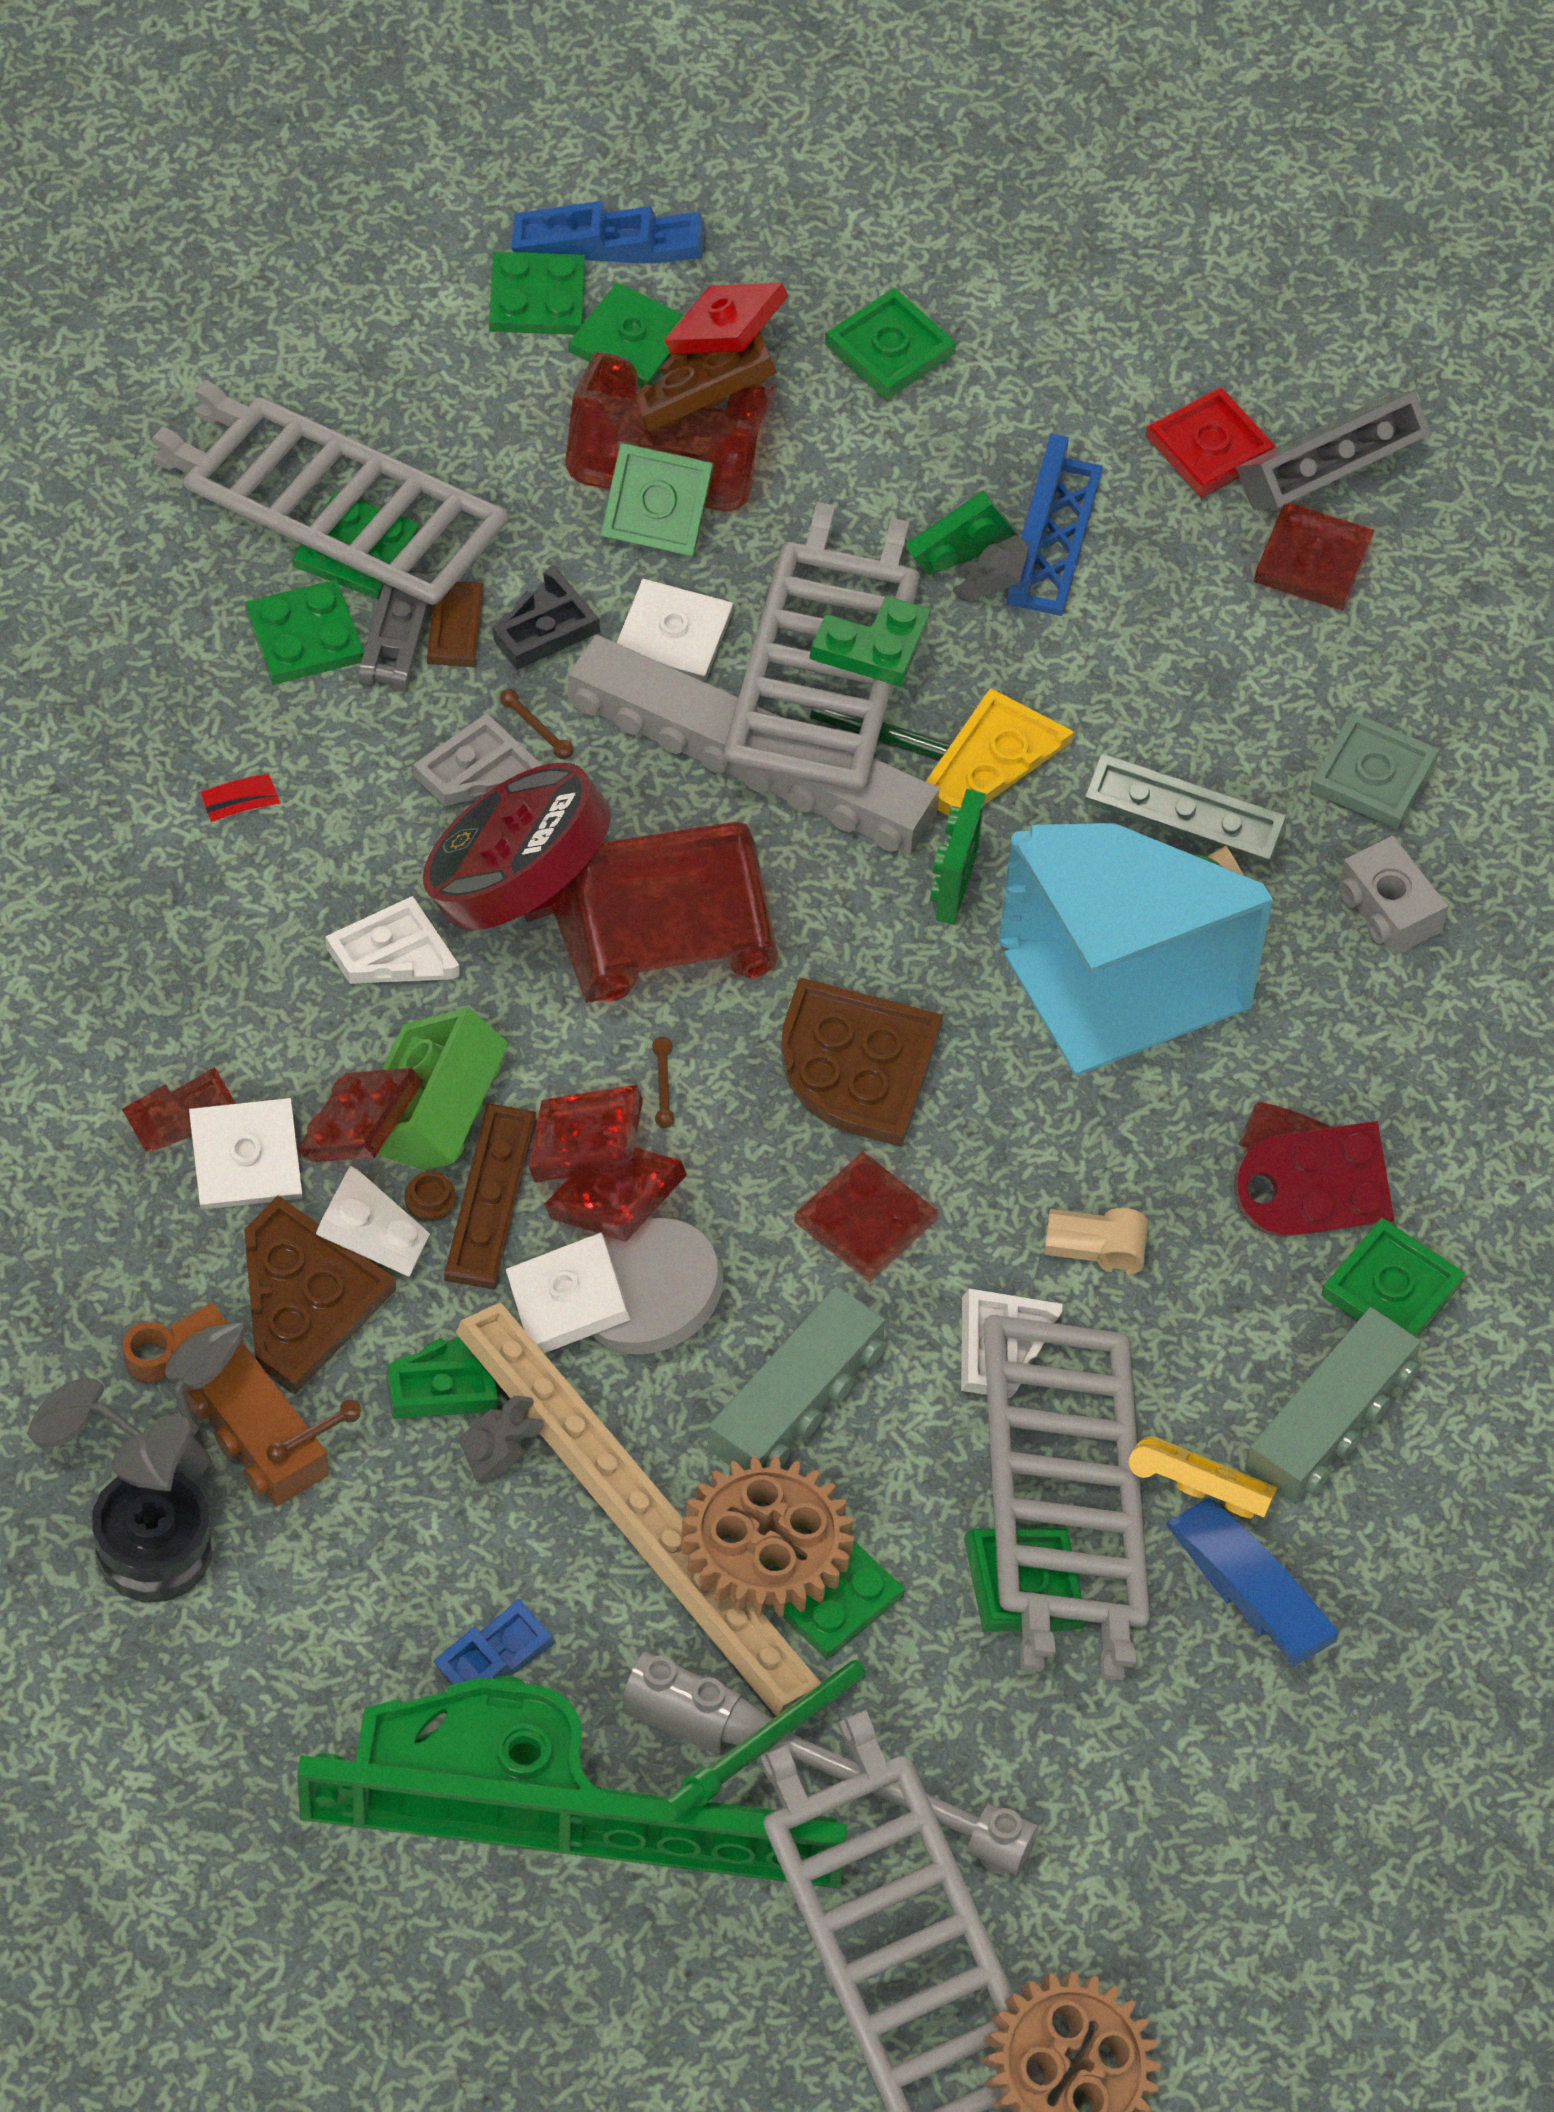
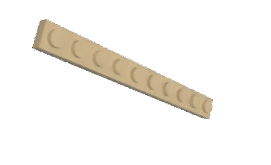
M499 1302L461 1320L456 1334L510 1398L514 1396L533 1398L534 1404L525 1411L524 1415L526 1418L543 1421L544 1427L540 1432L541 1436L775 1716H778L821 1684L762 1613L761 1617L756 1616L754 1603L747 1602L737 1612L734 1610V1596L729 1595L719 1603L715 1601L716 1584L704 1589L699 1587L701 1572L689 1573L688 1558L690 1555L682 1554V1540L684 1536L681 1535L683 1518L504 1305Z

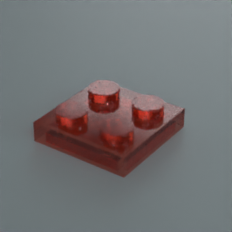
M1287 503L1281 509L1255 570L1254 582L1344 611L1372 543L1374 529L1296 504Z
M412 1067L345 1073L334 1083L331 1089L332 1094L321 1112L308 1124L307 1134L297 1150L306 1160L311 1162L375 1158L423 1080Z
M638 1085L541 1100L529 1163V1170L534 1182L563 1180L575 1176L632 1168L643 1104V1097Z
M605 1138L544 1205L552 1220L595 1233L602 1232L604 1236L627 1242L682 1182L687 1173L681 1160Z
M864 1151L855 1157L794 1214L795 1224L869 1283L938 1219L937 1209Z

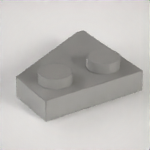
M486 713L414 763L413 776L444 806L477 800L509 778L542 764Z

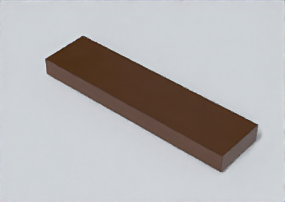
M490 1103L486 1104L444 1272V1281L495 1290L536 1123L535 1111Z

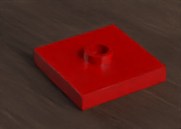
M782 282L709 286L665 338L664 341L669 352L686 354L744 351L788 297L786 289Z
M1222 387L1153 422L1146 429L1147 439L1201 498L1238 479L1240 476L1236 469L1237 466L1277 448Z

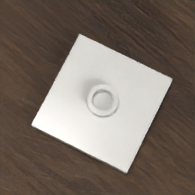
M642 578L617 643L706 683L732 616L733 603Z
M291 1098L189 1109L200 1210L272 1202L277 1195L284 1200L302 1199Z
M602 1232L506 1269L523 1329L543 1353L631 1320L610 1251Z

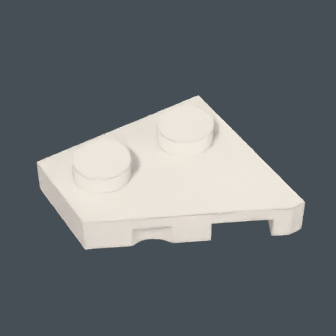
M350 1166L320 1222L316 1235L410 1277L430 1233L358 1169Z

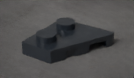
M555 565L545 570L543 573L544 582L534 593L526 591L516 602L515 608L505 614L492 628L495 644L517 670L601 632L600 621L597 615Z

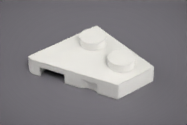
M413 896L325 936L326 949L350 984L447 980L459 977V964Z
M968 1289L962 1297L961 1391L987 1395L983 1325L984 1320L988 1316L1000 1315L1054 1323L1062 1313V1304ZM1005 1337L1006 1361L1031 1364L1044 1342ZM1007 1382L1008 1398L1014 1395L1021 1385L1020 1383Z

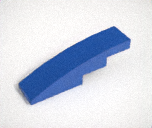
M602 201L515 213L511 249L513 252L585 255V260L623 263H661L701 259L703 256L705 222L700 212L656 218L651 206L607 212Z
M1210 1497L1166 1522V1526L1226 1604L1233 1601L1259 1637L1267 1633L1292 1667L1297 1666L1337 1641L1339 1632L1306 1591L1255 1537Z

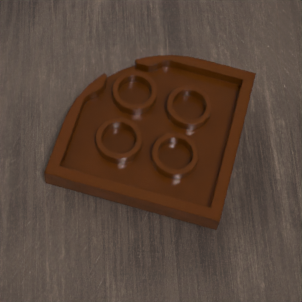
M799 977L782 1031L781 1059L787 1081L800 1102L819 1119L829 1125L855 1135L903 1147L943 1025L944 1015Z

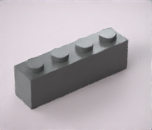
M1415 391L1389 394L1237 466L1236 469L1251 507L1254 510L1278 508L1415 443L1432 433Z

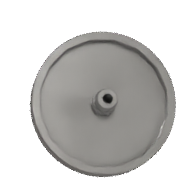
M650 1218L624 1225L604 1237L631 1320L593 1334V1338L612 1350L627 1354L659 1352L687 1340L709 1320L722 1294L723 1271L713 1246L701 1231L688 1223L676 1219Z

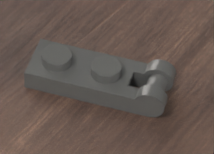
M408 572L428 583H431L435 578V575ZM383 584L360 666L359 684L374 686L375 682L392 685V690L408 691L413 665L430 604L388 584ZM381 656L397 659L395 666L380 664Z

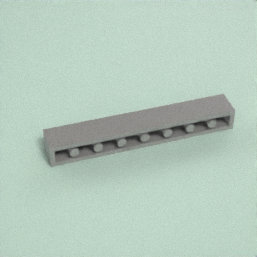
M595 634L568 674V701L573 703L580 712L586 715L598 714L615 722L622 731L628 734L636 735L640 733L657 741L663 749L670 753L679 754L682 752L701 761L712 772H726L743 780L749 788L756 792L765 793L768 791L786 799L798 811H812L830 819L834 826L842 831L851 832L854 830L868 836L884 850H898L911 856L937 815L939 787L874 758L867 783L860 790L838 787L726 761L723 756V750L738 697L598 634ZM758 706L755 708V712L778 716ZM749 730L745 744L747 747L848 769L851 767L854 756L852 752Z

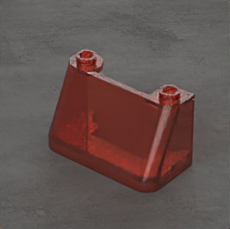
M595 351L573 394L565 458L566 469L570 476L584 485L610 490L620 443L714 463L705 508L719 511H735L740 509L747 502L754 484L775 407L777 385L763 383L752 389L744 388L729 396L726 410L700 408L683 416L677 424L671 427H659L649 432L635 398L637 395L638 376L634 365L621 356Z
M729 822L601 843L588 864L554 896L552 909L586 1003L602 1000L614 1002L626 997L630 989L634 987L639 972L728 957L730 968L735 974L756 978L766 974L769 970L775 969L778 951L757 847L752 832L745 823Z

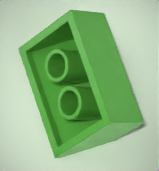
M469 1007L403 1024L347 1144L351 1147L421 1170L454 1164L464 1150V1140L473 1121L482 1111V1101L491 1081L498 1075L501 1069L500 1062L509 1043Z

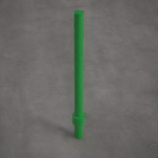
M850 1661L708 1768L699 1767L682 1780L681 1788L660 1803L659 1810L661 1815L666 1820L674 1821L691 1807L706 1804L719 1794L723 1783L861 1681L866 1675L864 1666L859 1661Z

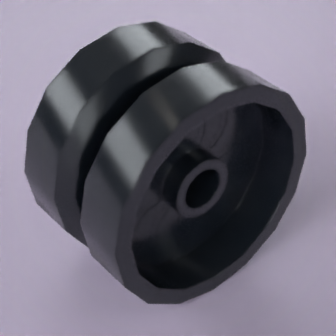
M175 1471L170 1491L135 1486L117 1476L100 1492L92 1510L96 1561L106 1583L124 1597L143 1603L166 1602L188 1593L204 1578L212 1559L209 1508L199 1486L184 1474Z

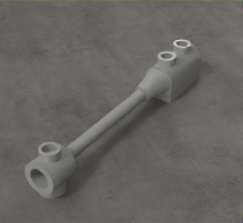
M646 1651L636 1662L623 1695L624 1714L720 1756L726 1743L739 1745L772 1720L767 1714L745 1700L743 1694L723 1686L718 1679L712 1677L704 1678L675 1665L666 1656H655ZM791 1733L766 1751L771 1752L787 1745L793 1759L843 1781L861 1773L856 1762ZM897 1781L872 1792L874 1795L909 1810ZM927 1794L940 1824L971 1837L967 1854L980 1859L983 1866L993 1873H1011L1016 1876L1020 1874L1035 1843L1039 1825L1021 1818L1014 1810L1000 1809L991 1804H987L981 1816L978 1817Z

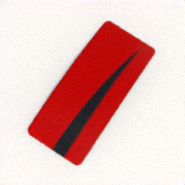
M270 774L234 780L200 792L210 822L248 810L281 804Z

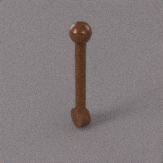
M513 689L504 690L500 695L501 704L505 707H512L554 748L553 751L556 757L560 759L569 758L573 753L571 742L559 740L518 701L519 697L516 691Z
M658 1037L652 1044L653 1053L658 1057L659 1111L655 1115V1122L660 1128H669L675 1120L673 1112L669 1110L667 1056L672 1052V1042L666 1037Z
M345 1400L340 1406V1411L284 1443H272L267 1449L268 1459L274 1463L283 1462L288 1452L343 1421L348 1423L356 1422L361 1413L360 1404L355 1400Z

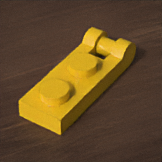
M1153 1436L1141 1439L1130 1454L1128 1461L1131 1471L1138 1477L1146 1478L1158 1473L1177 1481L1176 1487L1188 1495L1205 1498L1206 1494L1225 1501L1224 1506L1227 1510L1245 1518H1254L1255 1514L1265 1517L1278 1488Z

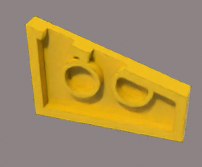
M990 688L926 780V782L940 788L937 810L949 816L952 806L961 807L966 789L986 793L984 805L1071 744L1074 731Z

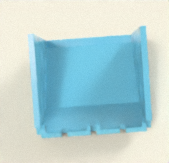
M1116 823L1031 825V831H1017L1011 838L999 944L1009 949L1004 951L1006 960L1073 1074L1078 1076L1251 1009L1273 899L1263 883Z

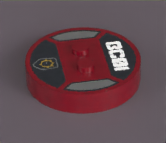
M572 763L545 764L517 774L477 799L445 830L434 845L423 870L424 889L449 922L460 929L481 930L512 921L550 899L574 879L588 864L599 849L608 831L611 819L609 803L581 767Z

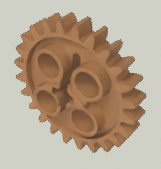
M752 1456L750 1469L745 1471L736 1461H732L728 1478L721 1472L714 1470L712 1472L711 1486L702 1483L697 1485L696 1499H688L686 1507L687 1517L682 1519L681 1535L684 1536L682 1540V1554L690 1555L688 1558L689 1573L701 1572L699 1587L701 1589L708 1588L714 1584L717 1585L716 1602L719 1603L729 1595L735 1597V1611L739 1612L747 1602L754 1603L756 1616L759 1617L764 1612L766 1604H773L776 1613L780 1617L784 1615L785 1603L792 1602L800 1612L805 1611L806 1595H809L818 1602H822L825 1586L836 1589L839 1584V1572H847L850 1558L848 1554H852L854 1537L851 1536L853 1518L845 1516L847 1507L845 1499L833 1500L835 1494L834 1483L826 1484L819 1488V1471L814 1470L806 1477L799 1475V1461H795L788 1471L781 1469L778 1456L773 1457L769 1468H762L758 1458ZM764 1501L770 1505L763 1507L757 1506L752 1502ZM808 1529L810 1531H813L814 1533L801 1534L796 1532L795 1530ZM733 1537L738 1539L739 1542L727 1543L721 1539ZM777 1565L783 1568V1570L771 1571L766 1569L765 1566Z
M1070 1972L1063 1976L1061 1985L1054 1973L1041 1979V1988L1034 1981L1029 1982L1021 1987L1023 1997L1015 1993L1004 2000L1009 2012L1000 2011L992 2016L991 2020L1002 2032H991L984 2036L983 2039L985 2043L996 2049V2053L981 2059L982 2065L996 2069V2076L987 2080L984 2083V2087L991 2089L1000 2088L1002 2096L992 2105L993 2109H1002L1009 2106L1012 2112H1079L1073 2103L1074 2090H1078L1087 2096L1090 2102L1089 2112H1150V2106L1141 2096H1150L1158 2092L1159 2087L1147 2080L1146 2075L1161 2069L1160 2063L1146 2059V2052L1155 2048L1158 2045L1157 2041L1142 2040L1139 2034L1150 2022L1148 2019L1133 2022L1129 2017L1136 2005L1134 2000L1121 2006L1115 2003L1119 1988L1116 1985L1105 1990L1102 1994L1098 1993L1099 1980L1097 1976H1092L1085 1980L1081 1987L1076 1972ZM1054 2013L1062 2015L1067 2020L1070 2031L1068 2038L1060 2036L1055 2031L1052 2025ZM1089 2022H1092L1095 2025V2031L1090 2040L1082 2046L1072 2062V2068L1077 2072L1066 2077L1061 2082L1053 2102L1054 2106H1049L1047 2098L1051 2090L1057 2086L1070 2067L1071 2061L1066 2055L1081 2047L1089 2027ZM1100 2043L1108 2045L1112 2049L1116 2061L1114 2068L1106 2066L1101 2061L1098 2051ZM1028 2060L1035 2061L1041 2066L1044 2073L1042 2085L1034 2083L1029 2078L1026 2071Z

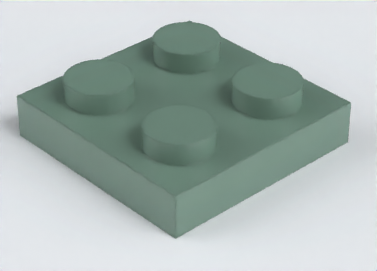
M1351 712L1313 777L1310 792L1398 830L1434 767L1440 749Z

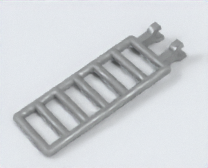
M206 380L195 391V398L204 402L197 409L196 416L209 423L218 421L229 426L207 452L201 451L185 443L177 433L164 426L152 437L153 445L162 448L154 456V464L165 469H173L175 467L186 472L183 484L187 490L432 605L439 603L508 521L507 512L500 507L266 398H256L249 406H246L227 397L218 386ZM263 418L284 427L280 434L230 489L208 479ZM302 436L324 446L270 507L248 498ZM341 455L363 464L361 469L310 526L288 517L291 511ZM381 473L403 483L350 545L328 536L329 532ZM421 492L443 502L390 564L368 554ZM461 511L483 520L482 524L431 583L408 573Z
M817 502L806 545L787 542L781 547L724 746L723 756L726 761L733 764L852 790H860L865 787L868 780L892 684L810 660V651L775 644V637L778 628L816 636L823 621V618L783 610L787 595L872 614H878L884 600V596L793 577L797 562L899 584L896 599L913 604L920 581V574L914 568L900 565L905 549L909 521L895 518L890 519L880 561L826 549L832 531L831 523L835 512V505ZM768 662L872 684L869 699L766 678L764 676ZM759 696L863 718L860 733L856 734L755 712ZM749 730L852 752L854 756L851 767L848 769L747 747L745 744Z
M990 1315L984 1320L983 1329L998 1594L1000 1606L1004 1610L1022 1613L1021 1669L1041 1672L1044 1668V1656L1052 1657L1056 1653L1054 1635L1050 1632V1616L1101 1623L1103 1643L1100 1661L1101 1679L1123 1680L1125 1677L1124 1666L1133 1667L1136 1663L1135 1648L1133 1643L1130 1642L1129 1627H1144L1150 1619L1140 1477L1131 1471L1128 1463L1130 1454L1137 1446L1130 1340L1125 1334L1119 1332ZM1005 1337L1108 1351L1111 1358L1112 1376L1006 1361ZM1007 1382L1113 1396L1115 1421L1009 1406ZM1010 1427L1116 1441L1118 1466L1012 1452ZM1013 1473L1120 1487L1121 1512L1014 1498ZM1016 1519L1123 1533L1124 1558L1017 1544ZM1018 1566L1125 1579L1128 1605L1022 1592L1019 1588Z
M865 1710L837 1722L845 1742L853 1752L861 1773L813 1795L806 1796L787 1745L758 1757L782 1805L781 1809L766 1816L764 1828L887 2112H911L901 2087L990 2047L983 2041L984 2036L991 2032L1002 2031L993 2021H990L893 2067L890 2064L879 2035L986 1986L997 2012H1009L1004 2000L1014 1993L913 1762L907 1756H898L887 1762L885 1761L877 1743L873 1725ZM896 1781L898 1782L910 1810L909 1813L802 1860L789 1829ZM920 1833L932 1864L828 1911H824L811 1882L812 1880ZM942 1884L955 1915L854 1961L846 1962L834 1932ZM960 1936H965L977 1963L976 1967L869 2015L857 1988V1983ZM1028 2060L1026 2071L1029 2078L1034 2083L1042 2085L1044 2073L1041 2066L1035 2061ZM982 2087L930 2112H984L992 2108V2105L1002 2096L1000 2088Z

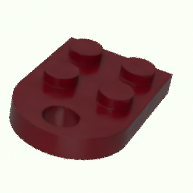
M1378 1121L1281 1134L1266 1138L1246 1152L1235 1172L1234 1195L1240 1212L1253 1227L1269 1235L1293 1237L1376 1225L1381 1218L1388 1222L1395 1221ZM1253 1176H1264L1271 1181L1274 1194L1270 1202L1258 1203L1250 1197L1248 1183Z

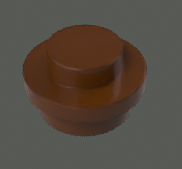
M425 1171L416 1175L405 1189V1205L408 1211L421 1220L435 1221L444 1218L452 1211L456 1202L453 1184L444 1175L435 1171Z

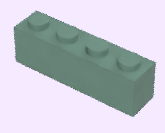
M836 1285L708 1426L707 1450L729 1466L732 1461H736L744 1471L750 1469L752 1456L758 1458L762 1468H769L773 1457L778 1456L782 1468L790 1456L791 1449L789 1447L799 1436L807 1439L814 1433L823 1418L822 1411L831 1401L838 1404L847 1396L855 1381L853 1376L863 1365L871 1368L880 1359L886 1348V1343L883 1341L886 1319Z
M1370 1307L1249 1448L1245 1470L1259 1480L1278 1487L1276 1492L1295 1505L1306 1492L1315 1495L1327 1481L1331 1473V1469L1328 1466L1337 1456L1345 1460L1355 1449L1361 1438V1434L1358 1432L1367 1421L1373 1425L1376 1424L1384 1415L1391 1402L1388 1396L1396 1386L1404 1390L1413 1381L1421 1366L1416 1361L1421 1340Z

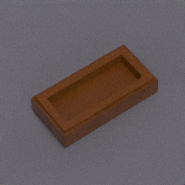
M457 581L443 599L433 605L427 664L475 668L484 583Z

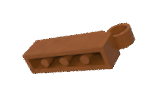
M211 1302L170 1326L171 1331L164 1325L156 1322L137 1324L125 1334L122 1347L125 1368L133 1378L141 1382L152 1383L166 1378L165 1367L169 1358L185 1339L200 1330L229 1323ZM242 1341L226 1366L212 1381L202 1388H187L186 1399L191 1410L201 1421L208 1417L217 1429L214 1432V1436L223 1453L229 1459L234 1456L239 1458L245 1466L243 1470L245 1480L256 1496L260 1497L266 1494L273 1505L277 1507L329 1476L327 1452L316 1437L288 1452L283 1462L274 1463L268 1459L267 1449L272 1443H284L309 1428ZM147 1344H155L165 1350L160 1357L154 1360H142L134 1355L138 1348Z

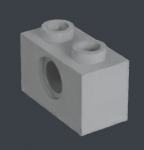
M1394 836L1344 859L1339 882V892L1343 901L1348 907H1356L1366 919V926L1372 939L1378 944L1384 943L1393 956L1443 931L1448 905Z

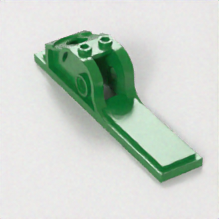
M498 1676L494 1679L480 1677L449 1685L446 1692L404 1703H400V1700L396 1699L365 1707L355 1762L346 1761L343 1757L331 1753H320L315 1757L300 1755L297 1783L300 1820L788 1882L764 1828L766 1816L777 1810L708 1801L703 1806L691 1807L674 1821H669L661 1815L659 1810L660 1803L669 1796L594 1786L587 1779L581 1768L582 1729L580 1719L572 1704L553 1689L524 1683L516 1677ZM443 1713H447L445 1719L436 1730L421 1734L432 1720ZM818 1816L789 1829L802 1860L846 1841L848 1824L837 1823V1818ZM843 1867L812 1880L813 1886L840 1889Z

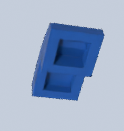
M518 1599L480 1632L475 1627L470 1629L433 1662L452 1684L480 1677L494 1679L498 1676L512 1675L549 1649L556 1641L526 1605Z

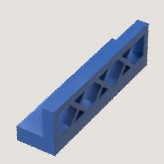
M1051 433L1021 539L1029 544L1020 582L1008 588L1007 604L1062 616L1103 465L1066 458L1069 437ZM1063 471L1090 477L1088 486L1070 493L1061 482ZM1057 493H1059L1062 496V498L1056 500ZM1084 498L1083 504H1082V507H1081L1077 501H1079V500H1081V499ZM1069 505L1079 518L1078 522L1060 529L1052 519L1051 514ZM1047 528H1049L1052 534L1045 537ZM1074 534V537H1073V540H1072V543H1071L1067 537H1069V536H1071V535ZM1059 541L1069 554L1068 558L1050 565L1041 554V550ZM1038 564L1042 570L1035 573ZM1064 571L1061 580L1057 573ZM1049 578L1058 589L1056 601L1029 595L1031 585Z

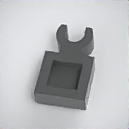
M1014 535L998 544L989 545L980 555L978 563L975 564L970 561L959 568L958 573L966 580L955 586L953 592L961 599L971 602L980 594L987 598L1020 582L1029 544L1017 535Z
M514 1396L507 1401L503 1411L490 1409L458 1438L476 1482L489 1483L495 1481L524 1455L519 1441L523 1437H534L543 1429L544 1423L540 1419L527 1418L524 1420L525 1411L534 1404L532 1397Z

